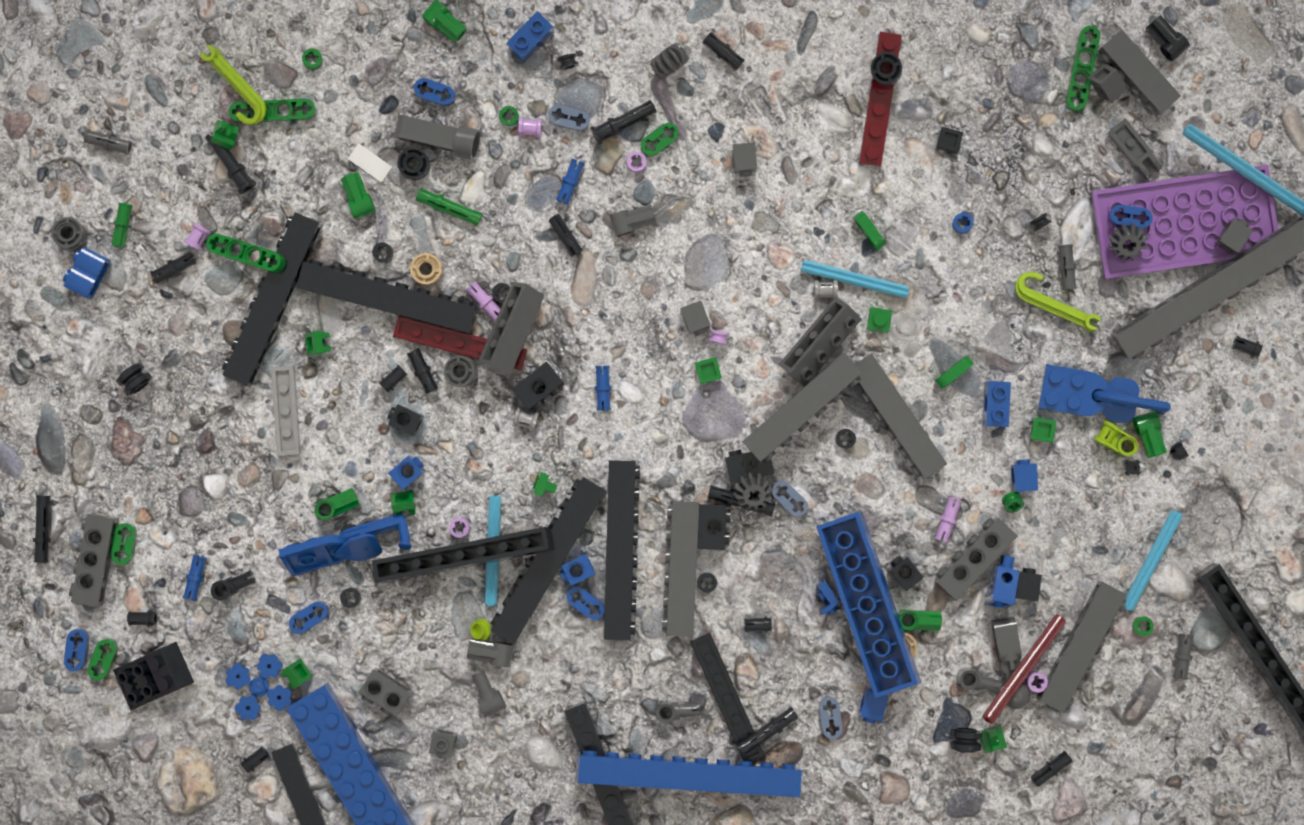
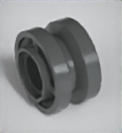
M71 217L59 219L51 230L53 241L61 249L68 252L81 249L87 240L86 229L76 219ZM73 230V236L69 239H65V234L68 231Z
M454 356L446 362L444 376L448 383L453 386L467 387L477 379L478 367L475 361L469 357ZM463 365L465 375L460 378L457 375V368Z

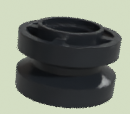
M890 52L878 54L871 63L873 79L883 86L895 84L902 75L900 59ZM884 64H890L893 67L892 72L888 75L880 72V68Z
M407 148L398 157V169L409 180H421L430 171V160L419 148ZM418 159L420 162L419 167L414 170L409 169L408 164L410 160Z
M142 363L128 367L116 379L119 386L125 385L123 392L127 396L142 390L152 379L149 372L143 373L145 367Z
M964 727L951 729L950 736L955 738V740L950 742L951 749L965 753L981 751V744L977 742L978 739L982 738L981 731Z

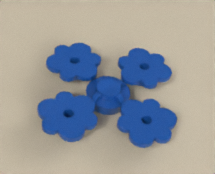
M261 655L260 663L257 664L261 677H255L252 680L248 675L249 669L243 668L240 663H235L232 668L226 671L228 676L226 684L228 686L241 689L243 685L249 684V690L253 694L247 698L245 696L239 699L240 703L235 705V711L240 714L241 719L255 720L258 717L257 711L261 709V705L257 703L256 697H262L266 693L269 698L268 704L274 706L277 711H282L291 704V689L283 688L282 685H277L275 689H269V684L266 680L270 676L277 677L278 671L283 668V663L277 660V655Z

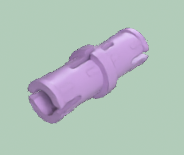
M474 282L472 287L476 292L470 286L466 289V292L479 304V309H483L495 323L498 317L495 312L499 314L501 309L493 301L494 298L491 295L488 296L477 282Z
M950 496L948 497L944 514L940 515L939 519H941L935 536V539L941 540L942 534L945 532L942 541L947 543L949 542L953 525L957 523L955 519L962 500L956 499L954 507H952L955 498Z

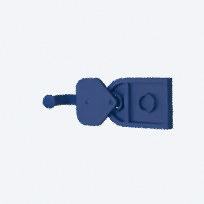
M1046 364L1038 408L1080 416H1093L1102 411L1109 421L1128 423L1135 417L1136 408L1155 410L1157 414L1163 415L1171 409V405L1168 402L1139 397V386L1131 379L1116 377L1107 383L1102 376L1094 372Z
M396 514L348 528L339 535L310 538L299 544H290L285 548L278 549L282 562L291 576L294 577L338 564L344 560L364 561L377 557L382 553V548L376 535L398 529L400 536L398 547L408 550L412 548V545L410 544V534L405 516Z

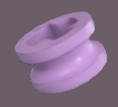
M632 152L627 157V167L629 170L638 173L645 169L647 161L644 154ZM633 157H636V159L638 157L642 158L641 167L637 168L636 165L634 168L631 166Z
M710 330L712 336L708 338V341L723 345L728 344L726 338L729 337L728 333Z
M456 518L451 521L449 530L454 537L461 538L468 534L470 525L466 519ZM458 521H460V524H465L463 534H459V531L457 533L454 531Z

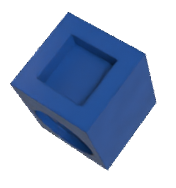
M407 456L388 474L402 490H406L425 473L422 469L424 464L417 456L414 458ZM406 465H411L414 469V474L410 478L405 477L403 474V468Z
M1030 459L1017 460V464L1011 465L1012 491L1038 490L1037 464H1030Z
M586 553L561 565L563 570L560 571L564 582H569L571 586L596 574ZM578 564L583 568L581 576L576 577L571 574L570 568L572 565Z
M865 688L858 712L863 717L862 720L875 724L876 721L882 722L889 696L884 695L875 698L872 689Z

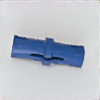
M571 159L567 174L561 180L563 184L556 198V201L561 202L564 194H566L563 202L566 205H569L575 187H578L579 182L577 181L585 163L579 161L577 169H574L577 163L576 159Z
M595 366L596 386H594V391H597V411H603V401L604 410H611L610 390H612V386L609 384L610 366H603V375L602 366Z
M193 554L190 571L186 574L187 584L182 598L187 600L190 598L191 601H197L200 582H203L204 579L202 574L207 557Z

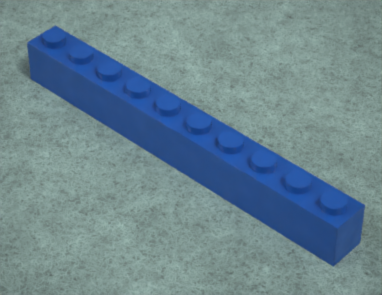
M583 750V754H577L575 782L786 797H800L802 770L795 768V764L782 763V767H774V763L760 762V766H753L751 761H739L738 764H730V760L717 759L716 763H708L707 758H695L693 762L686 761V757L673 756L672 760H664L663 755H650V759L641 758L642 754L628 753V757H619L618 752H606V756L597 755V751Z

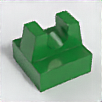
M217 120L210 142L231 150L234 147L239 127L229 125L223 120Z
M313 331L305 334L307 356L331 351V346H324L322 342L323 339L330 337L329 333Z
M538 471L531 492L539 496H543L544 490L555 493L557 485L548 481V474Z
M413 489L391 494L393 513L402 514V511L409 510L411 515H415Z
M301 658L284 668L281 673L283 678L287 676L291 682L288 685L290 689H295L313 677Z
M1001 725L979 730L982 732L981 742L985 753L1007 748Z

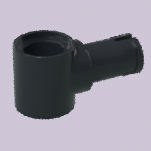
M248 570L234 578L231 576L224 580L216 581L211 586L210 592L212 597L219 601L226 600L232 597V595L239 593L240 589L256 583L255 577L247 579L254 575L253 572ZM220 584H224L227 587L228 591L225 596L220 595L218 592Z

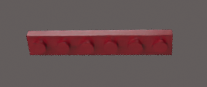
M880 31L875 57L883 52H890L898 57L902 35ZM884 64L880 68V72L885 75L890 74L893 70L890 64ZM873 77L858 164L881 167L894 84L883 86L878 84Z

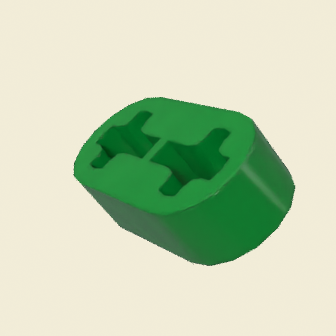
M665 123L647 135L641 142L643 154L653 157L674 143L679 134L677 126L673 123ZM665 128L674 130L673 138L670 139L667 136L661 140L660 137L665 134ZM658 139L659 142L655 145V151L652 152L650 149H645L647 141L653 143Z
M863 211L853 216L854 222L876 251L886 245L879 231Z
M966 355L934 381L942 390L974 365V363Z
M122 523L115 529L111 550V558L115 564L125 565L133 559L137 530L131 523ZM128 527L127 530L131 532V536H127L125 542H123L124 535L121 534V530H125ZM124 545V553L127 554V558H123L121 561L120 556H117V552H121Z
M103 639L95 647L87 670L88 675L94 680L104 679L110 673L118 652V645L113 639ZM109 643V648L112 649V652L106 653L104 658L103 654L105 650L102 648V646L107 645ZM103 661L101 669L104 670V673L97 675L94 667L99 666L100 662Z

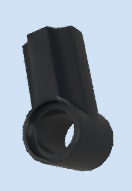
M1161 15L1145 28L1160 45V51L1169 61H1174L1190 47L1186 37L1180 32H1176Z

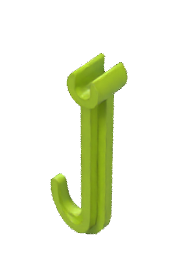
M207 45L206 47L211 51V55L200 52L201 58L208 61L255 111V115L251 119L240 112L236 114L237 118L244 124H259L263 121L267 111L263 98L222 56L219 48Z
M1032 271L1025 272L1016 280V294L1024 302L1083 327L1086 332H1094L1097 327L1090 325L1089 321L1098 323L1101 321L1098 315H1089L1026 287L1025 280L1027 278L1041 281L1043 275Z

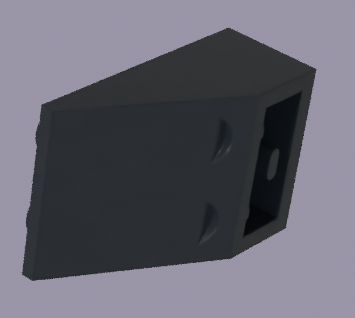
M177 642L113 670L130 710L194 683Z

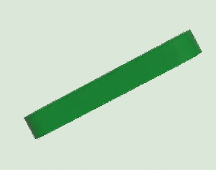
M1089 25L1084 27L1078 35L1065 99L1066 107L1072 112L1082 110L1088 100L1091 85L1088 77L1093 74L1100 41V32L1095 26ZM1091 31V35L1095 36V38L1089 42V47H1081V45L1085 46L1087 44V37L1084 34ZM1087 52L1091 57L1090 63H1082L1079 60L1080 53ZM1076 74H1083L1086 77L1085 85H1078L1075 82ZM1077 90H1084V93L1081 91L1078 96V100L1082 102L1075 107L1071 99L1076 96Z
M305 98L264 100L268 111L261 122L309 120L315 116L317 109L311 100ZM246 101L234 102L229 107V116L235 122L243 123L237 118L234 111H238V107H241L244 111H250V105ZM283 104L288 105L290 108L289 114L286 116L278 114V108ZM293 104H296V108H304V104H307L312 109L307 112V115L303 111H296L297 116H294ZM251 107V115L253 118L255 115V111ZM243 113L246 117L251 119L250 114Z
M211 234L206 242L207 249L216 255L272 273L281 272L286 264L283 255L275 251L221 234ZM215 242L225 244V249L219 246H215ZM235 245H240V253L236 256H233V247ZM258 250L260 254L259 259L252 262L251 254ZM266 258L277 260V264L272 265L265 262Z

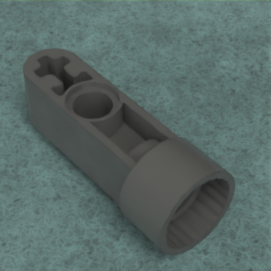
M399 115L393 137L450 151L456 157L474 160L479 148L480 130L466 126L455 128Z

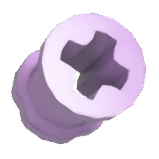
M520 117L518 137L531 135L541 139L542 119L525 120L523 117Z
M193 223L192 226L194 228L189 237L184 239L183 242L201 251V246L207 235L211 234V231Z
M1032 670L1024 683L1033 692H1042L1047 688L1048 680L1044 674ZM1035 676L1040 679V681L1037 682L1038 686L1031 684V682L1034 681Z

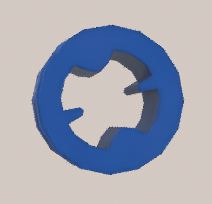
M959 213L952 221L953 229L959 234L969 232L973 226L972 217L967 213ZM965 218L969 225L961 229L959 228L960 224L957 225V221Z

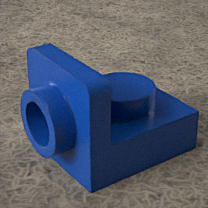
M823 579L816 584L819 587L816 592L823 602L828 600L829 603L819 609V612L822 615L826 613L829 616L839 608L837 605L841 602Z

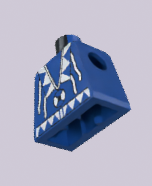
M1002 555L1000 566L992 569L984 602L985 605L1003 609L1014 605L1019 578V570L1013 569L1014 557Z

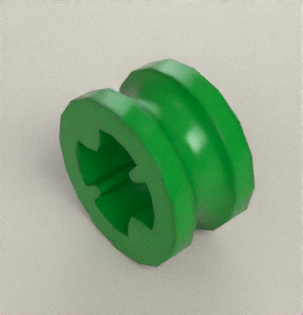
M307 49L302 55V61L309 70H316L321 67L323 58L317 49ZM310 54H314L318 58V61L315 60V64H311L307 60V57L310 58Z
M505 106L500 110L499 119L504 125L513 126L519 120V113L514 107ZM508 110H512V114L515 113V119L505 122L506 118L503 119V113L506 114Z
M1010 492L1002 498V504L1006 512H1017L1024 506V501L1021 499L1019 492Z
M1138 616L1133 621V630L1140 636H1148L1154 630L1153 621L1146 616ZM1147 620L1148 624L1146 626H1149L1148 630L1139 631L1138 627L1140 626L1137 625L1138 622H1145Z

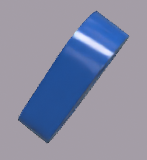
M421 78L414 84V92L422 100L445 107L452 105L455 101V92L448 85L427 78ZM426 83L427 87L433 90V93L425 91L423 95L418 88ZM447 90L451 98H446L444 102L442 101V97L436 95V93H445V91Z
M1117 205L1109 211L1108 218L1116 226H1122V223H1125L1126 227H1129L1131 223H1134L1136 228L1141 227L1143 229L1152 223L1153 215L1146 208ZM1120 209L1121 214L1128 215V218H1122L1118 221V217L1114 216V213ZM1143 213V217H1146L1147 221L1140 224V220L1133 219V216H1139Z
M574 586L568 591L567 600L578 611L592 620L600 619L605 611L604 604L580 586ZM581 591V597L586 600L585 603L579 600L576 602L572 601L573 596L571 592ZM590 603L592 606L598 604L600 606V614L595 613L591 615V609L586 604Z
M317 601L293 615L289 620V627L292 632L296 634L304 633L326 619L329 614L328 605L325 602ZM315 606L318 608L323 607L322 617L316 615L312 618L310 616L315 611ZM307 617L308 621L303 624V629L295 627L296 618L301 620Z
M81 628L70 631L66 639L64 665L72 672L83 669L87 662L89 634ZM80 633L79 636L83 638V641L79 642L78 648H76L77 641L73 640V636ZM75 652H77V659L80 660V663L74 667V663L70 662V659L74 658Z

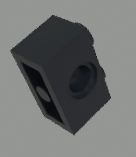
M546 361L513 387L512 390L528 410L533 408L536 411L545 404L543 399L548 395L554 397L563 389L561 385L564 382ZM541 381L545 384L546 388L542 394L534 392L533 386L536 382Z
M740 449L728 452L729 457H724L730 484L741 482L740 476L748 478L749 472L752 473L753 477L757 473L761 474L762 477L775 474L771 459L767 462L764 459L759 462L751 452L742 453ZM746 457H751L755 461V466L751 470H746L743 467V460Z
M699 504L698 549L725 550V545H729L730 533L725 532L726 523H730V510H726V505ZM718 521L720 523V530L717 533L709 532V522Z

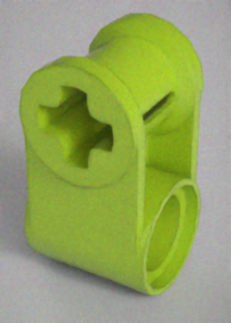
M1106 420L1103 421V427L1099 434L1093 437L1096 443L1123 457L1134 455L1138 450V442L1134 437ZM1124 440L1129 441L1131 444V450L1128 453L1124 452L1121 448Z

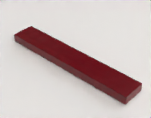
M399 315L393 337L478 360L488 340ZM523 348L514 369L522 371L527 349Z

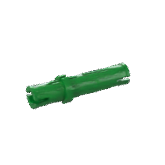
M423 188L419 190L416 197L417 202L433 207L434 211L438 212L440 210L475 226L479 225L483 213L444 198L442 194L436 195Z

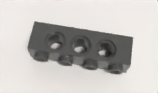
M94 513L87 514V517H84L81 527L84 531L83 539L79 540L77 551L80 553L79 560L75 562L73 574L76 575L75 581L71 584L69 590L72 603L94 607L103 605L112 559L111 550L114 532L118 526L119 518ZM96 531L101 535V541L98 544L93 541V534ZM91 553L97 557V563L94 566L88 560ZM87 575L93 579L91 587L85 585L84 580Z
M990 517L981 526L983 530L978 535L976 533L967 540L968 546L963 551L958 550L951 557L953 562L948 567L943 566L935 574L937 578L934 581L952 599L957 601L1018 537L999 517L994 519ZM988 535H993L995 538V543L991 547H987L984 542ZM973 551H977L980 555L976 563H971L969 560V555ZM957 567L964 569V576L961 579L954 577L953 573Z

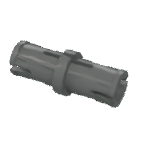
M87 129L84 136V143L103 147V150L106 151L114 150L128 155L132 147V141L113 137L111 133L102 134Z
M1073 244L1058 246L1060 255V266L1058 268L1062 276V290L1077 289L1075 269H1077V266L1074 264Z
M1179 633L1178 651L1174 655L1176 664L1173 678L1179 679L1180 671L1182 670L1181 679L1188 680L1189 662L1193 657L1191 655L1194 635L1187 634V641L1185 643L1186 634Z

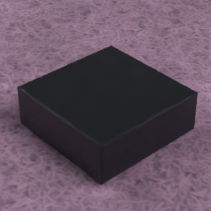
M941 127L935 149L957 155L963 132Z

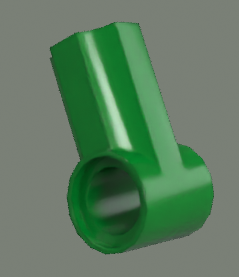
M434 0L421 15L427 23L435 29L438 28L454 43L459 41L467 31V28L453 17L450 11L438 0Z
M359 172L351 173L341 178L349 199L348 205L355 220L376 212L369 193L367 194Z
M1154 410L1135 416L1133 418V425L1136 433L1141 437L1147 458L1167 453L1160 432L1161 422L1157 412Z
M350 488L319 501L315 506V514L322 520H328L360 506L354 489ZM325 503L331 506V513L328 516H323L320 513V507Z
M908 609L898 611V616L904 630H941V611ZM905 614H910L912 621L909 625L904 626L902 617Z

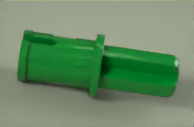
M118 203L116 221L113 222L115 227L111 244L114 247L124 248L128 228H131L129 221L133 205Z

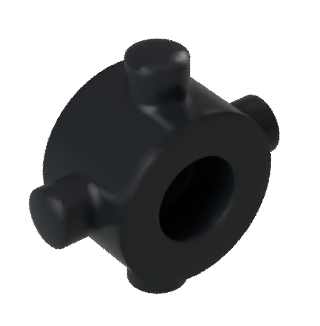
M1138 459L1136 461L1126 460L1124 462L1126 464L1125 475L1141 474L1140 461Z

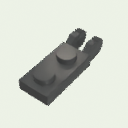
M1123 119L1106 133L1146 180L1151 178L1149 170L1142 163L1146 158L1153 169L1157 171L1162 169L1161 164L1152 154L1154 152L1127 119Z

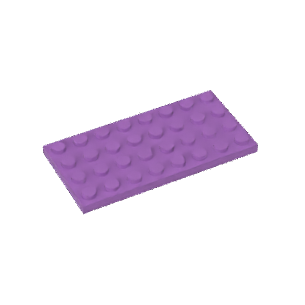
M1268 165L1255 166L1256 169L1270 177ZM1235 170L1091 191L1104 279L1228 261L1278 230L1273 196ZM1117 205L1146 208L1153 215L1152 223L1148 227L1143 228V234L1147 236V241H1145L1147 249L1141 250L1142 257L1137 254L1134 255V261H1131L1129 256L1125 261H1122L1120 256L1114 257L1113 250L1109 248L1111 243L1109 235H1116L1114 228L1122 229L1121 226L1113 225L1108 218L1109 211ZM1120 209L1114 213V216L1118 217V221L1122 218H1128V215L1121 214ZM1143 213L1139 216H1133V219L1140 220V224L1147 221V218L1143 217ZM1234 218L1237 220L1239 218L1249 224L1248 228L1253 230L1240 252L1231 255L1214 242L1229 220Z

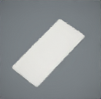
M359 143L348 157L351 162L380 182L383 181L392 166Z

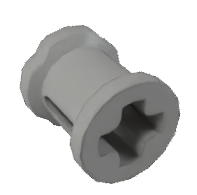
M814 280L815 300L819 298L834 299L838 296L837 280H833V282Z
M517 407L512 426L525 427L534 432L539 413L531 414L521 411V408Z

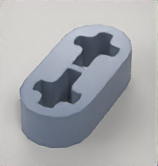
M555 105L548 112L550 122L558 127L574 131H584L590 124L588 114L579 109ZM561 110L562 115L568 116V118H560L559 121H555V117L552 114ZM579 115H582L586 123H581L579 127L570 118H578Z
M778 481L772 486L773 497L789 513L794 516H802L807 512V501L790 484L785 481ZM778 485L780 487L784 485L787 487L785 491L790 496L788 499L783 495L779 497L776 495L778 492L776 487ZM791 499H794L796 502H803L801 506L803 510L801 512L798 510L794 512L792 510L794 505L790 502Z
M826 696L819 702L821 728L827 738L836 739L842 733L840 706L834 697ZM826 701L835 704V707L831 709L832 716H828V711L823 709V706L827 704ZM833 719L834 726H838L833 735L826 731V728L830 726L829 720Z

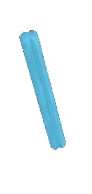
M808 260L802 262L801 271L804 273L902 298L908 296L909 287Z
M492 495L489 497L487 538L500 536L501 496ZM499 561L486 564L485 605L487 606L497 605Z
M1174 510L1170 512L1125 597L1126 604L1124 609L1128 611L1135 609L1183 518L1181 513Z

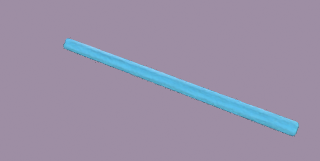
M1192 124L1184 128L1183 136L1300 215H1304V200Z

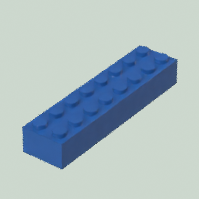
M855 512L816 526L874 697L878 698L922 683L863 512Z
M329 682L286 708L355 825H414Z

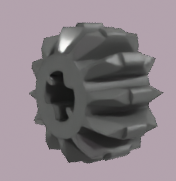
M679 43L672 44L652 59L650 63L653 68L652 70L660 79L667 78L688 62L687 52Z
M1122 223L1121 230L1114 228L1116 235H1109V240L1111 241L1109 248L1113 250L1114 257L1120 256L1122 261H1125L1128 256L1131 261H1134V255L1136 254L1142 257L1141 250L1147 249L1145 243L1147 236L1143 234V229L1141 227L1136 228L1134 223H1131L1128 228L1125 223Z
M750 472L748 473V478L740 476L741 483H735L736 491H734L738 504L740 506L744 505L747 510L753 506L756 511L758 510V505L766 507L765 500H771L770 492H772L768 479L766 477L762 478L759 473L753 477Z

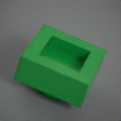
M870 307L866 329L889 333L892 310Z
M716 357L694 363L700 384L722 378Z
M1033 417L1030 439L1053 443L1057 421Z

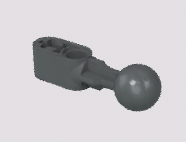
M1014 617L991 620L997 659L1001 664V670L1006 674L1007 681L1021 663L1020 659L1022 658L1018 629ZM1022 683L1007 704L1009 708L1021 709L1029 703L1031 694L1025 683Z

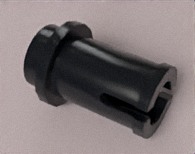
M1238 335L1234 339L1233 343L1235 344L1232 345V349L1247 353L1251 358L1254 356L1259 357L1263 345L1259 344V341L1253 342Z
M397 365L385 378L381 377L382 380L379 384L387 392L390 390L394 391L393 388L408 374Z
M152 610L147 612L129 611L127 614L128 625H147V627H152L157 624V613Z
M767 615L764 618H744L745 632L765 631V633H768V631H772V620L767 618Z
M261 746L248 758L244 757L241 765L247 773L254 772L257 766L271 756Z

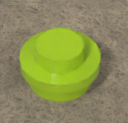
M480 618L471 624L470 632L473 638L484 641L490 637L491 627L486 619Z

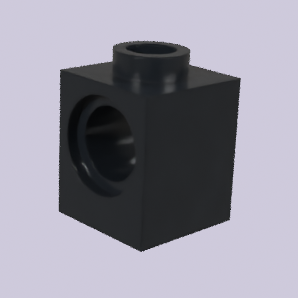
M397 404L396 408H391L387 419L390 420L388 425L415 436L424 416ZM402 413H407L410 417L409 423L405 426L399 423V416Z
M899 555L890 562L891 567L888 570L904 591H908L924 578L908 556L901 557ZM906 565L909 567L910 573L907 577L901 578L899 569Z
M1023 567V570L1019 571L1016 599L1038 602L1042 575L1036 574V569Z

